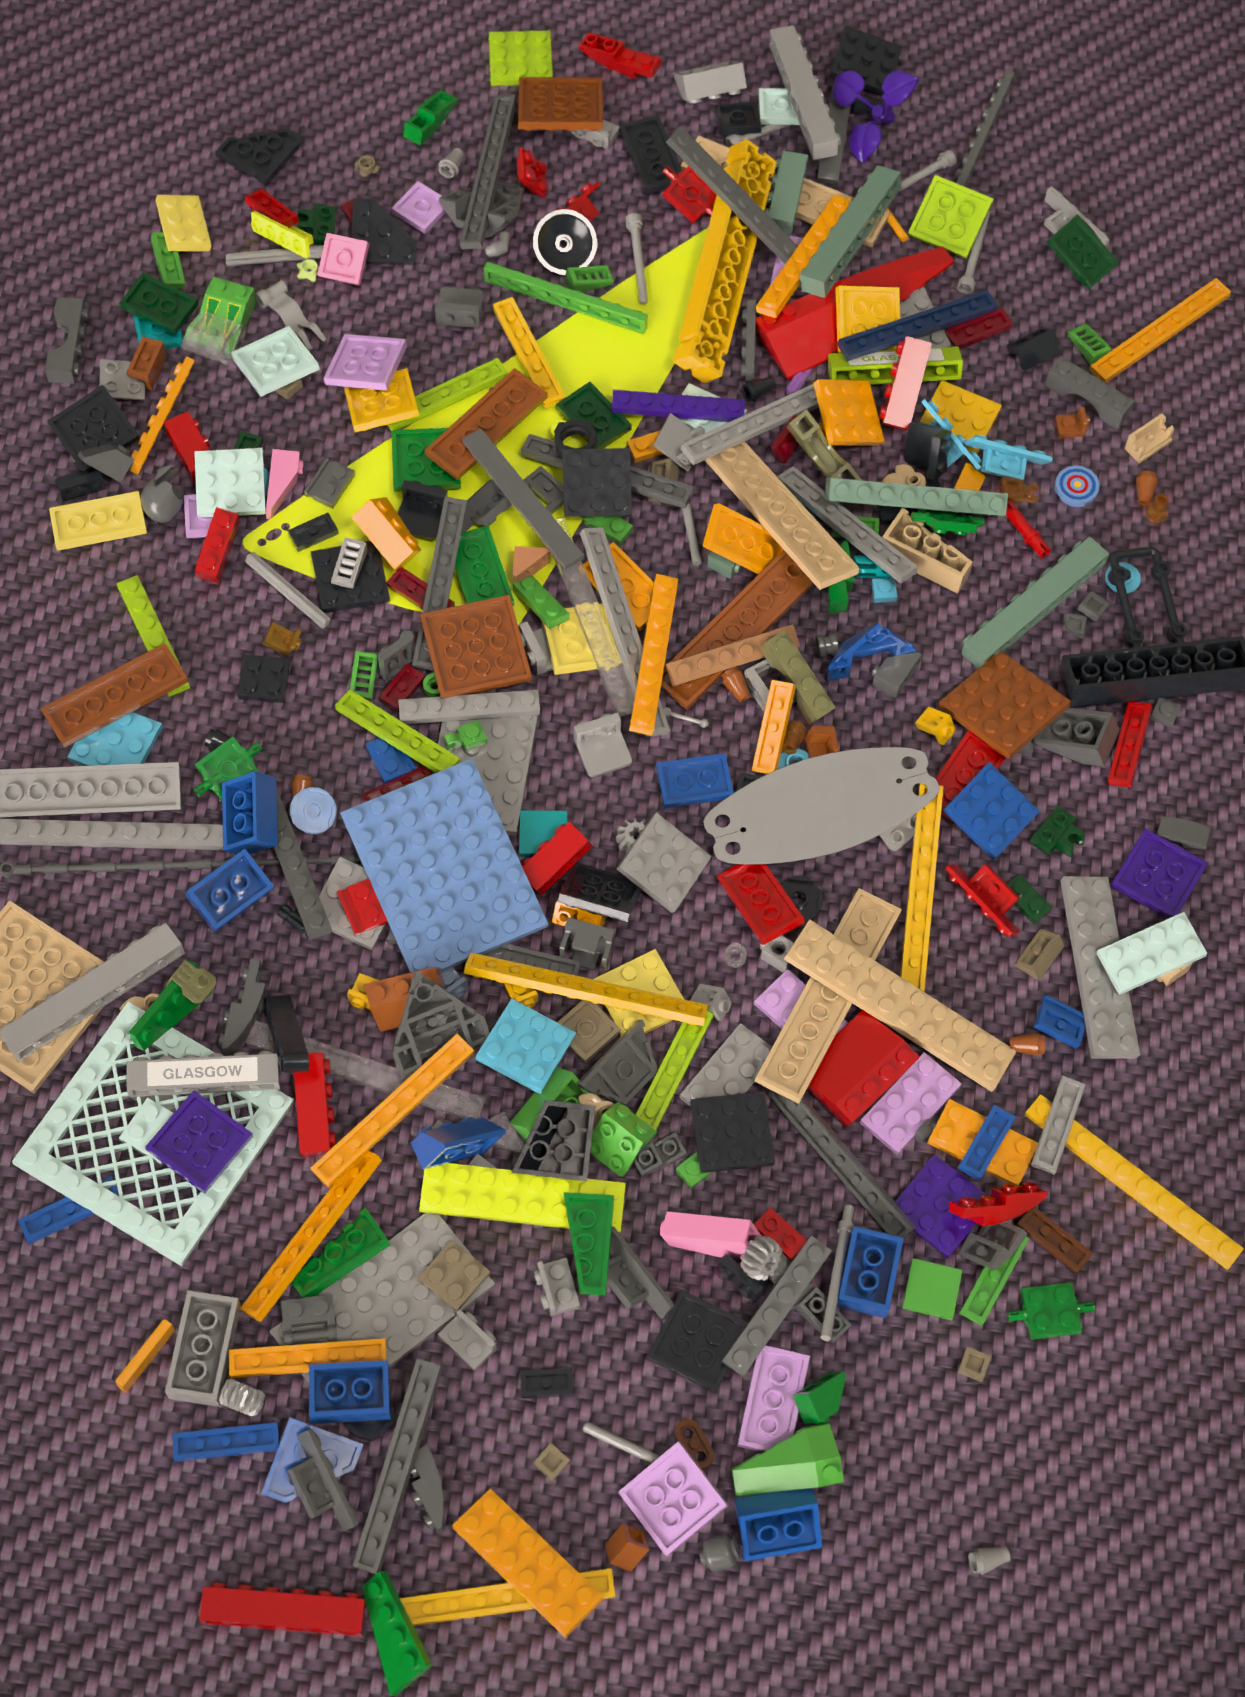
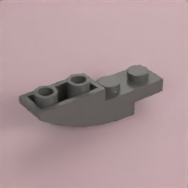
M251 958L249 967L245 966L243 981H246L244 989H240L239 1003L231 1002L230 1010L225 1012L224 1024L226 1025L225 1033H221L219 1039V1047L222 1048L224 1056H231L243 1044L254 1029L263 1010L264 997L267 996L268 992L265 983H260L263 968L259 959Z
M783 1253L780 1255L782 1260L778 1263L779 1268L774 1270L773 1276L769 1275L768 1277L774 1285L791 1263ZM809 1283L793 1305V1308L818 1332H822L827 1297L817 1287L814 1288ZM837 1308L830 1340L832 1343L851 1326Z
M425 1445L418 1449L411 1471L414 1479L417 1477L420 1479L412 1483L414 1491L410 1494L416 1506L422 1505L427 1513L423 1518L430 1530L435 1528L439 1535L443 1532L444 1526L443 1490L434 1458L428 1445Z

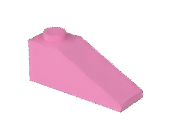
M272 450L266 519L273 517L296 485L298 474H302L303 461L299 460L300 452Z

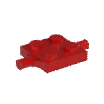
M668 165L663 170V173L672 181L662 196L692 224L706 213L711 216L717 194L689 166L677 174Z

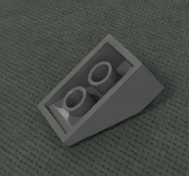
M1068 708L1034 738L1033 743L1036 746L1079 763L1104 767L1119 733V727L1113 713Z

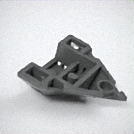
M519 181L518 183L509 184L506 182L498 183L492 210L488 212V227L485 237L494 236L495 233L503 230L518 215L525 186ZM454 190L439 198V203L456 227L462 229L464 227L472 192L466 193L461 190Z
M417 970L414 972L392 1051L400 1076L418 1070L423 1065L421 1059L435 1054L456 1034L470 1047L485 1042L490 1034L483 1015Z

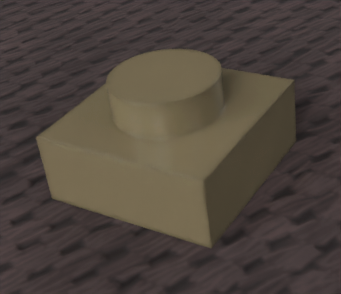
M298 379L274 392L288 400L303 388V384Z
M966 1347L957 1373L982 1382L991 1356Z
M550 1443L533 1462V1465L553 1482L569 1465L570 1459Z

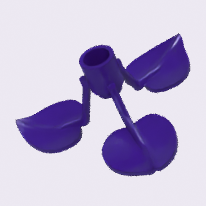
M845 71L837 76L833 88L835 101L841 106H849L853 104L857 97L872 108V116L876 120L867 122L866 126L858 124L851 132L850 147L853 154L861 162L865 163L881 142L882 133L876 125H889L893 122L895 113L892 107L902 104L910 96L919 78L904 71L891 72L885 78L882 89L885 92L882 96L885 105L878 104L875 106L859 94L865 87L864 79L860 74L854 71Z

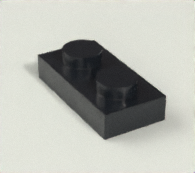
M325 513L287 530L298 552L339 534L338 528L329 513Z
M572 1368L520 1371L521 1399L573 1396Z

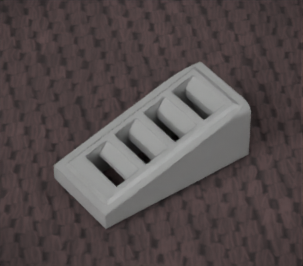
M345 537L332 576V584L351 589L354 588L367 554V544L365 542ZM346 557L355 558L356 561L347 559ZM343 565L348 566V567H352L353 570H352V569H348V568H344ZM340 573L350 575L351 578L342 577Z

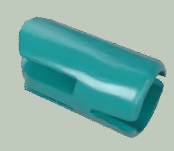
M854 555L853 560L859 567V573L854 578H893L866 555Z

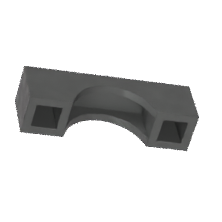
M57 297L54 314L57 327L68 334V338L59 348L48 351L45 372L50 383L75 384L76 375H80L79 357L83 356L82 339L86 338L85 321L89 320V308L85 307L84 299Z
M1060 356L1048 372L1045 382L1046 387L1061 396L1077 394L1084 397L1095 407L1099 419L1119 430L1130 416L1134 404L1133 399Z

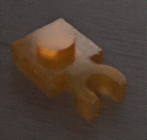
M1002 477L999 481L1000 493H1008L1007 502L1012 501L1013 503L1021 504L1025 499L1030 503H1034L1039 498L1038 495H1033L1030 492H1036L1038 489L1037 484L1024 486V480Z

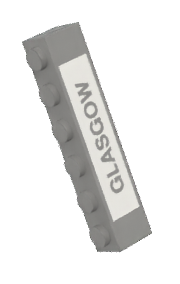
M261 1051L258 1055H249L246 1052L234 1053V1056H224L219 1053L210 1054L209 1057L185 1055L184 1058L174 1059L172 1056H161L157 1060L137 1057L133 1061H127V1092L130 1097L191 1094L194 1090L199 1094L280 1090V1064L277 1054H274L272 1051Z

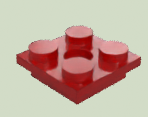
M523 147L519 148V156H517L518 181L535 195L539 194L543 198L547 197L549 186L545 174L548 171L546 164L543 161H538L530 150L526 151Z

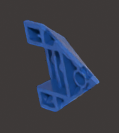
M880 623L867 626L842 643L827 668L826 681L849 677L852 659L882 652H888L889 657L914 653L917 652V649Z

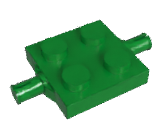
M919 509L918 513L912 512L911 514L912 522H924L926 526L932 527L934 532L946 534L947 531H954L958 535H967V532L976 533L977 526L983 527L984 525L983 517L966 516L961 512Z
M232 736L194 764L204 782L193 788L194 792L200 790L196 795L200 797L210 789L222 801V782L254 771L260 772L254 765L252 758L263 750L261 746L258 747L260 744L256 742L246 750Z
M1072 1282L1027 1287L1021 1289L1022 1310L1007 1311V1317L1009 1322L1024 1320L1029 1330L1030 1340L1076 1335L1082 1332L1080 1313L1095 1312V1305L1093 1301L1078 1303L1074 1295Z

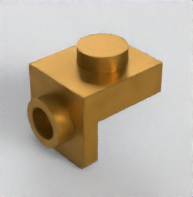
M272 622L262 644L288 656L293 650L297 651L302 641L299 636L302 630L297 628L292 632Z

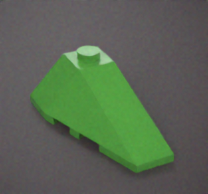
M829 1423L804 1427L798 1430L792 1437L785 1441L777 1442L771 1449L762 1454L758 1453L731 1469L736 1496L818 1488L844 1482L840 1454Z

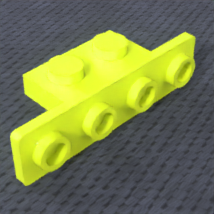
M257 211L251 212V226L254 232L304 258L310 257L309 245L313 244V235L295 226L288 228Z

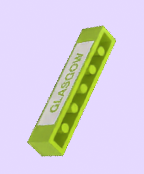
M959 347L930 348L922 381L961 379L963 359ZM896 350L877 351L847 361L842 353L828 354V376L830 380L870 381V384L891 383L893 376L890 375L893 362L897 363L899 355L896 354Z

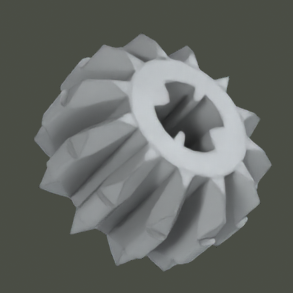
M634 817L632 823L625 820L624 827L619 826L617 830L619 835L616 836V842L619 844L620 852L626 850L627 854L636 841L634 837H638L646 826L645 819L639 823Z
M756 1236L754 1241H749L748 1247L744 1248L745 1252L740 1257L742 1260L740 1267L744 1269V1272L749 1277L758 1281L761 1279L765 1281L769 1275H774L776 1268H779L778 1263L782 1260L780 1255L783 1249L770 1237Z
M234 1379L226 1380L225 1385L222 1386L219 1401L221 1404L250 1416L257 1415L264 1404L265 1394L263 1391Z

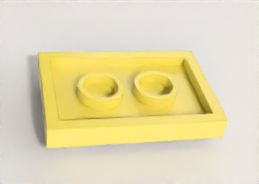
M157 195L156 204L168 251L210 252L211 242L199 196Z

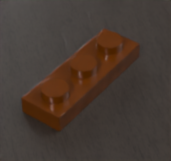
M1036 1207L1029 1210L1017 1224V1227L1026 1231L1031 1239L1075 1274H1078L1093 1255L1092 1251Z

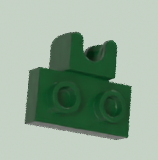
M315 204L314 210L299 209L297 228L313 235V244L324 245L326 234H335L336 207Z
M1057 806L1030 839V844L1049 856L1057 848L1058 851L1066 856L1073 857L1074 844L1072 842L1082 845L1085 841V834L1082 830L1075 827L1077 817Z

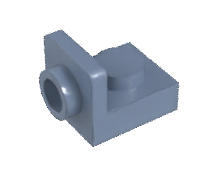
M453 967L442 971L446 991L458 999L466 993V989H468L467 979L464 976L461 978Z

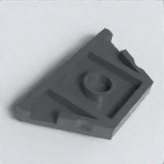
M642 1019L637 1020L576 1083L577 1087L615 1103L620 1102L622 1105H626L658 1072L655 1059L652 1057L650 1041H647L643 1029L645 1023Z

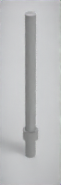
M852 1205L844 1206L842 1220L838 1224L837 1233L839 1238L821 1332V1339L824 1341H830L832 1336L848 1240L854 1227L852 1223L854 1206Z

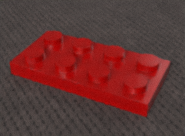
M970 730L967 731L936 777L938 785L943 786L941 815L951 821L953 820L942 810L988 762L999 770L1006 760L1005 756Z
M737 864L717 875L718 882L762 945L805 923L802 914L766 864Z

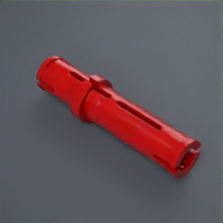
M1008 501L1009 506L1007 505L1006 517L1024 537L1026 545H1030L1040 559L1048 556L1052 549L1041 538V533L1031 526L1012 501Z

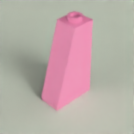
M667 1212L665 1220L662 1221L660 1226V1235L669 1246L717 1257H723L727 1253L733 1260L742 1262L740 1257L745 1252L744 1248L748 1247L749 1241H754L756 1236L762 1237L751 1220Z

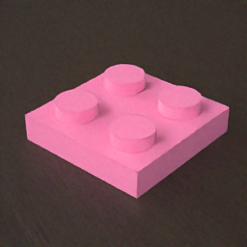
M327 233L318 276L360 285L370 243Z

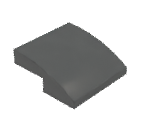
M1007 1222L982 1226L978 1235L970 1232L958 1254L994 1271L1014 1254L1028 1233L1022 1228Z

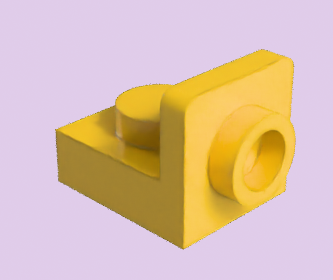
M928 707L915 722L917 729L935 735L940 745H944L956 730L949 714Z
M359 973L353 988L347 992L350 1004L358 1009L367 1008L370 1010L364 984L379 980Z
M504 983L510 1000L514 999L529 1008H532L538 1002L536 990Z

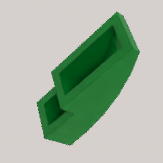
M443 90L438 91L419 105L417 114L405 122L403 137L418 145H422L445 121L457 104L458 98Z
M843 541L840 547L850 557L848 541ZM854 576L828 586V613L847 611L849 601L847 592L853 589Z

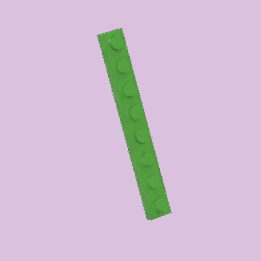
M487 262L484 267V280L487 283L645 334L647 329L648 315L639 310H632L620 304H614L599 297L584 294L578 290L574 291L560 284H553L541 278L505 268L499 264Z

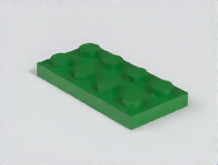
M489 526L462 532L455 571L466 604L510 595L512 605L514 606V599Z

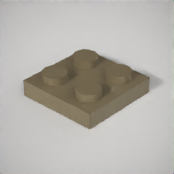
M582 1000L557 1022L576 1032V1036L569 1048L584 1064L621 1032V1029L595 1003Z
M451 1240L418 1277V1281L457 1312L491 1273Z

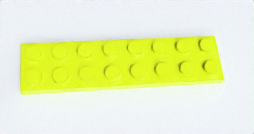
M452 1163L424 1169L419 1212L570 1229L564 1192L614 1195L612 1226L621 1233L626 1183L587 1179L586 1182L511 1173L512 1170Z

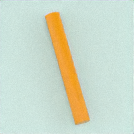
M887 208L886 211L890 212L887 222L902 242L907 241L909 236L889 208Z

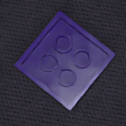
M1145 828L1112 882L1111 887L1169 919L1179 914L1207 867L1208 862Z
M194 1090L145 1146V1149L205 1194L252 1139L253 1133Z
M934 1154L895 1203L916 1226L913 1232L948 1259L977 1224L968 1218H961L949 1212V1201H959L961 1197L981 1199L982 1195L987 1194Z

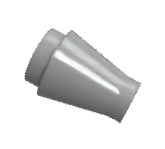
M454 148L451 153L439 162V172L445 178H452L458 174L464 157L461 149Z
M1006 1546L975 1548L973 1552L969 1553V1564L975 1574L980 1573L984 1575L1003 1563L1009 1562L1010 1553Z

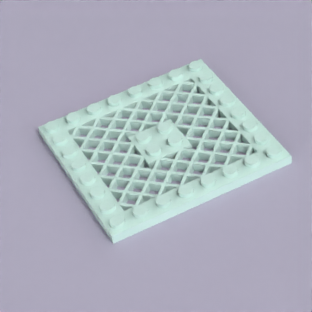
M127 1002L20 1149L12 1163L173 1262L183 1266L293 1105L294 1099L279 1090L201 1093L200 1095L204 1098H210V1102L214 1105V1096L227 1094L229 1103L217 1107L222 1111L230 1110L232 1118L239 1124L248 1123L245 1128L253 1133V1137L205 1194L200 1192L197 1196L195 1186L188 1181L176 1184L174 1175L176 1172L171 1168L155 1171L153 1161L161 1166L163 1162L149 1153L145 1146L174 1114L164 1107L175 1105L177 1110L179 1108L178 1104L183 1103L189 1095L178 1098L176 1095H173V1099L160 1102L158 1096H155L156 1102L147 1097L143 1104L141 1103V1098L137 1097V1107L124 1109L123 1099L132 1097L129 1096L128 1092L121 1093L119 1083L127 1082V1075L118 1077L116 1067L125 1066L127 1061H133L137 1057H146L148 1060L158 1059L161 1056H172L174 1059L184 1058L185 1055L209 1057L214 1052L171 1028L151 1045L159 1050L158 1052L149 1053V1048L145 1050L146 1054L132 1057L130 1048L136 1046L128 1032L145 1011ZM127 1049L129 1058L120 1059L122 1054ZM113 1069L114 1078L105 1079ZM116 1084L117 1094L104 1097L102 1087ZM98 1089L100 1098L91 1099ZM231 1094L240 1098L242 1101L232 1102ZM119 1100L121 1110L107 1113L105 1103ZM101 1104L103 1114L89 1117L87 1107ZM248 1106L250 1116L236 1119L234 1109ZM252 1106L255 1107V1108H257V1111L255 1112L254 1115H253ZM84 1109L85 1118L76 1120L81 1111ZM135 1114L133 1119L127 1125L126 1116ZM122 1117L124 1126L110 1129L108 1120ZM105 1121V1131L92 1133L91 1123ZM87 1124L88 1134L75 1137L73 1127ZM69 1129L71 1138L61 1140ZM121 1134L119 1140L124 1144L113 1146L111 1136ZM108 1137L109 1147L96 1150L94 1140ZM90 1141L92 1151L78 1153L76 1144ZM72 1145L74 1155L60 1157L58 1148ZM129 1149L130 1159L116 1162L115 1152ZM132 1149L136 1150L144 1156L134 1158ZM53 1150H55L56 1158L50 1155ZM111 1153L113 1163L99 1166L97 1156ZM93 1157L95 1167L81 1170L79 1160ZM75 1161L77 1171L65 1163ZM150 1162L151 1172L137 1175L136 1165ZM132 1166L134 1176L120 1179L118 1169ZM114 1170L116 1180L102 1183L100 1173ZM96 1174L98 1183L86 1176ZM171 1174L173 1185L159 1188L157 1177ZM153 1179L155 1189L141 1192L139 1181ZM135 1183L137 1193L123 1196L121 1185ZM116 1185L119 1196L109 1191L108 1188ZM192 1187L194 1197L179 1200L178 1190ZM174 1191L176 1201L162 1204L160 1194ZM156 1195L158 1205L144 1208L142 1198ZM138 1199L140 1209L127 1201ZM191 1205L183 1217L181 1207ZM178 1208L179 1218L165 1221L163 1211ZM160 1212L161 1221L149 1214Z

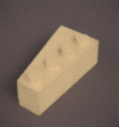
M902 507L882 538L917 565L918 574L958 594L968 579L973 562L952 545L947 546L941 541V537L938 534L929 532L923 527L924 523L912 522L911 517L908 515L909 512Z

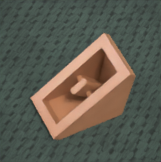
M515 546L513 584L531 575L533 576L549 564V549Z

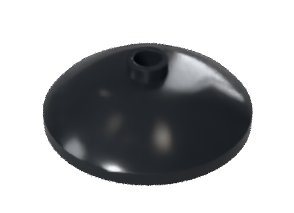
M561 209L547 214L538 223L533 235V249L538 261L547 270L559 275H565L570 267L588 266L597 248V238L593 226L586 217L572 210ZM564 241L566 248H561L559 242Z

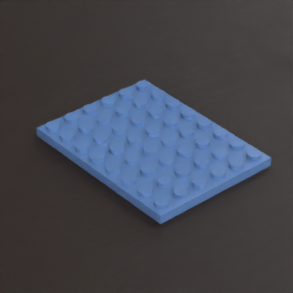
M473 759L340 812L410 973L415 972V970L419 971L432 967H441V971H445L466 962L470 952L483 955L548 927L545 915Z

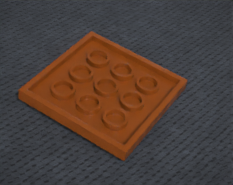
M519 77L518 129L527 131L534 129H545L547 131L603 130L602 78Z
M510 595L420 614L441 699L458 695H469L532 681Z
M1001 651L939 702V708L1007 759H1010L1068 709L1071 700Z

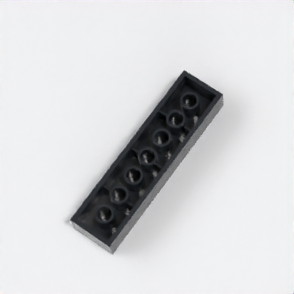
M1243 636L1063 655L1060 677L1066 696L1071 700L1070 708L1245 689V640Z

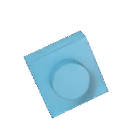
M894 578L872 579L874 603L897 601Z

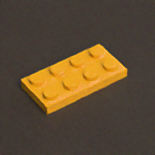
M720 503L714 504L703 547L760 574L784 549L761 524Z
M612 542L609 547L636 629L639 632L647 626L654 582ZM588 560L579 567V572L598 590Z
M949 1099L927 1144L962 1161L987 1117ZM1009 1129L985 1173L1007 1184L1019 1186L1037 1149L1038 1143Z

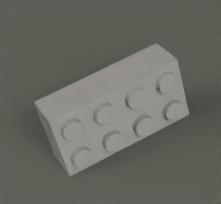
M187 1290L165 1389L169 1399L220 1407V1391L226 1382L229 1368V1350L233 1349L241 1311V1304L238 1298Z

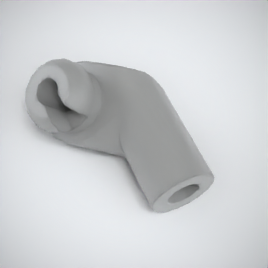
M505 231L501 232L499 241L493 242L486 247V254L489 257L505 254L508 251L510 234Z

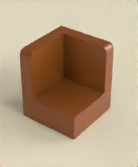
M812 726L805 736L809 758L839 752L834 726Z
M624 1523L620 1525L605 1544L610 1564L628 1571H632L649 1551L644 1532Z

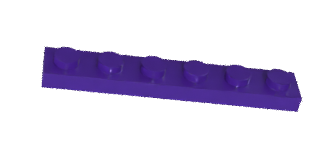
M613 390L611 413L668 417L671 413L677 418L731 422L744 416L745 400Z

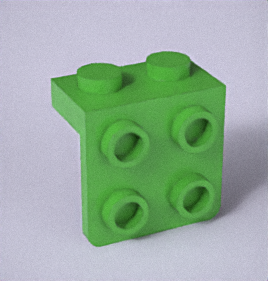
M617 1102L604 1112L592 1133L590 1154L618 1176L622 1177L628 1172L641 1148L655 1137L657 1131L650 1127L646 1121L641 1120L632 1113L628 1107Z

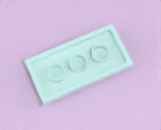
M1183 912L1097 950L1096 954L1118 994L1121 995L1204 958L1207 952L1186 914Z

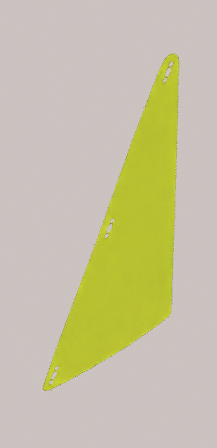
M708 228L644 268L648 296L646 304H641L639 301L636 274L600 297L605 301L620 304L623 307L639 310L647 314L648 320L645 334L576 313L536 340L565 398L588 382H591L611 403L613 390L658 393L675 364L673 358L676 347L682 345L679 336ZM517 354L503 363L508 373L516 368L529 378ZM495 385L422 418L403 430L449 428ZM541 403L496 445L523 480L542 466L563 485V469L521 456V448L529 434L554 441L551 437L552 424L558 420L567 421L556 410V405L545 409ZM622 414L632 424V430L605 448H625L627 441L631 439L644 415ZM576 434L572 435V438L563 444L573 448H581L587 445L588 442L581 435ZM392 437L347 466L355 470V476L333 509L315 501L310 496L306 497L304 495L246 535L243 539L245 549L278 565L316 579L311 551L342 546L345 537L363 542L370 541L351 517L370 499L387 497L397 513L403 500L402 491L394 492ZM477 462L461 477V489L444 490H448V497L468 500L491 478ZM533 491V493L537 496L541 503L546 507L548 504ZM511 504L509 509L501 512L496 517V520L488 526L514 599L513 609L519 626L529 607L513 591L515 546L547 547ZM564 505L552 514L570 538L573 537L583 518H564ZM325 513H329L338 528L339 534L299 552L291 541L288 531L281 528L282 524L288 523L291 529ZM474 524V525H473L470 529H468L467 531L473 530V529H477V528H481V527H485V526L475 525V524ZM271 530H282L281 535L277 539L271 541L266 539V535ZM415 537L421 551L403 568L428 584L436 540L430 541ZM259 539H265L266 545L259 546L257 542ZM551 552L550 563L533 575L542 586L558 562ZM381 554L387 582L398 569H394ZM454 570L449 599L455 602V606L466 604L456 571ZM388 587L390 602L387 603L414 611H423Z

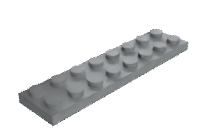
M180 762L0 770V818L182 810Z
M1064 876L1060 881L1091 1059H1136L1140 1056L1129 991L1121 995L1118 994L1096 954L1097 950L1119 941L1108 877Z

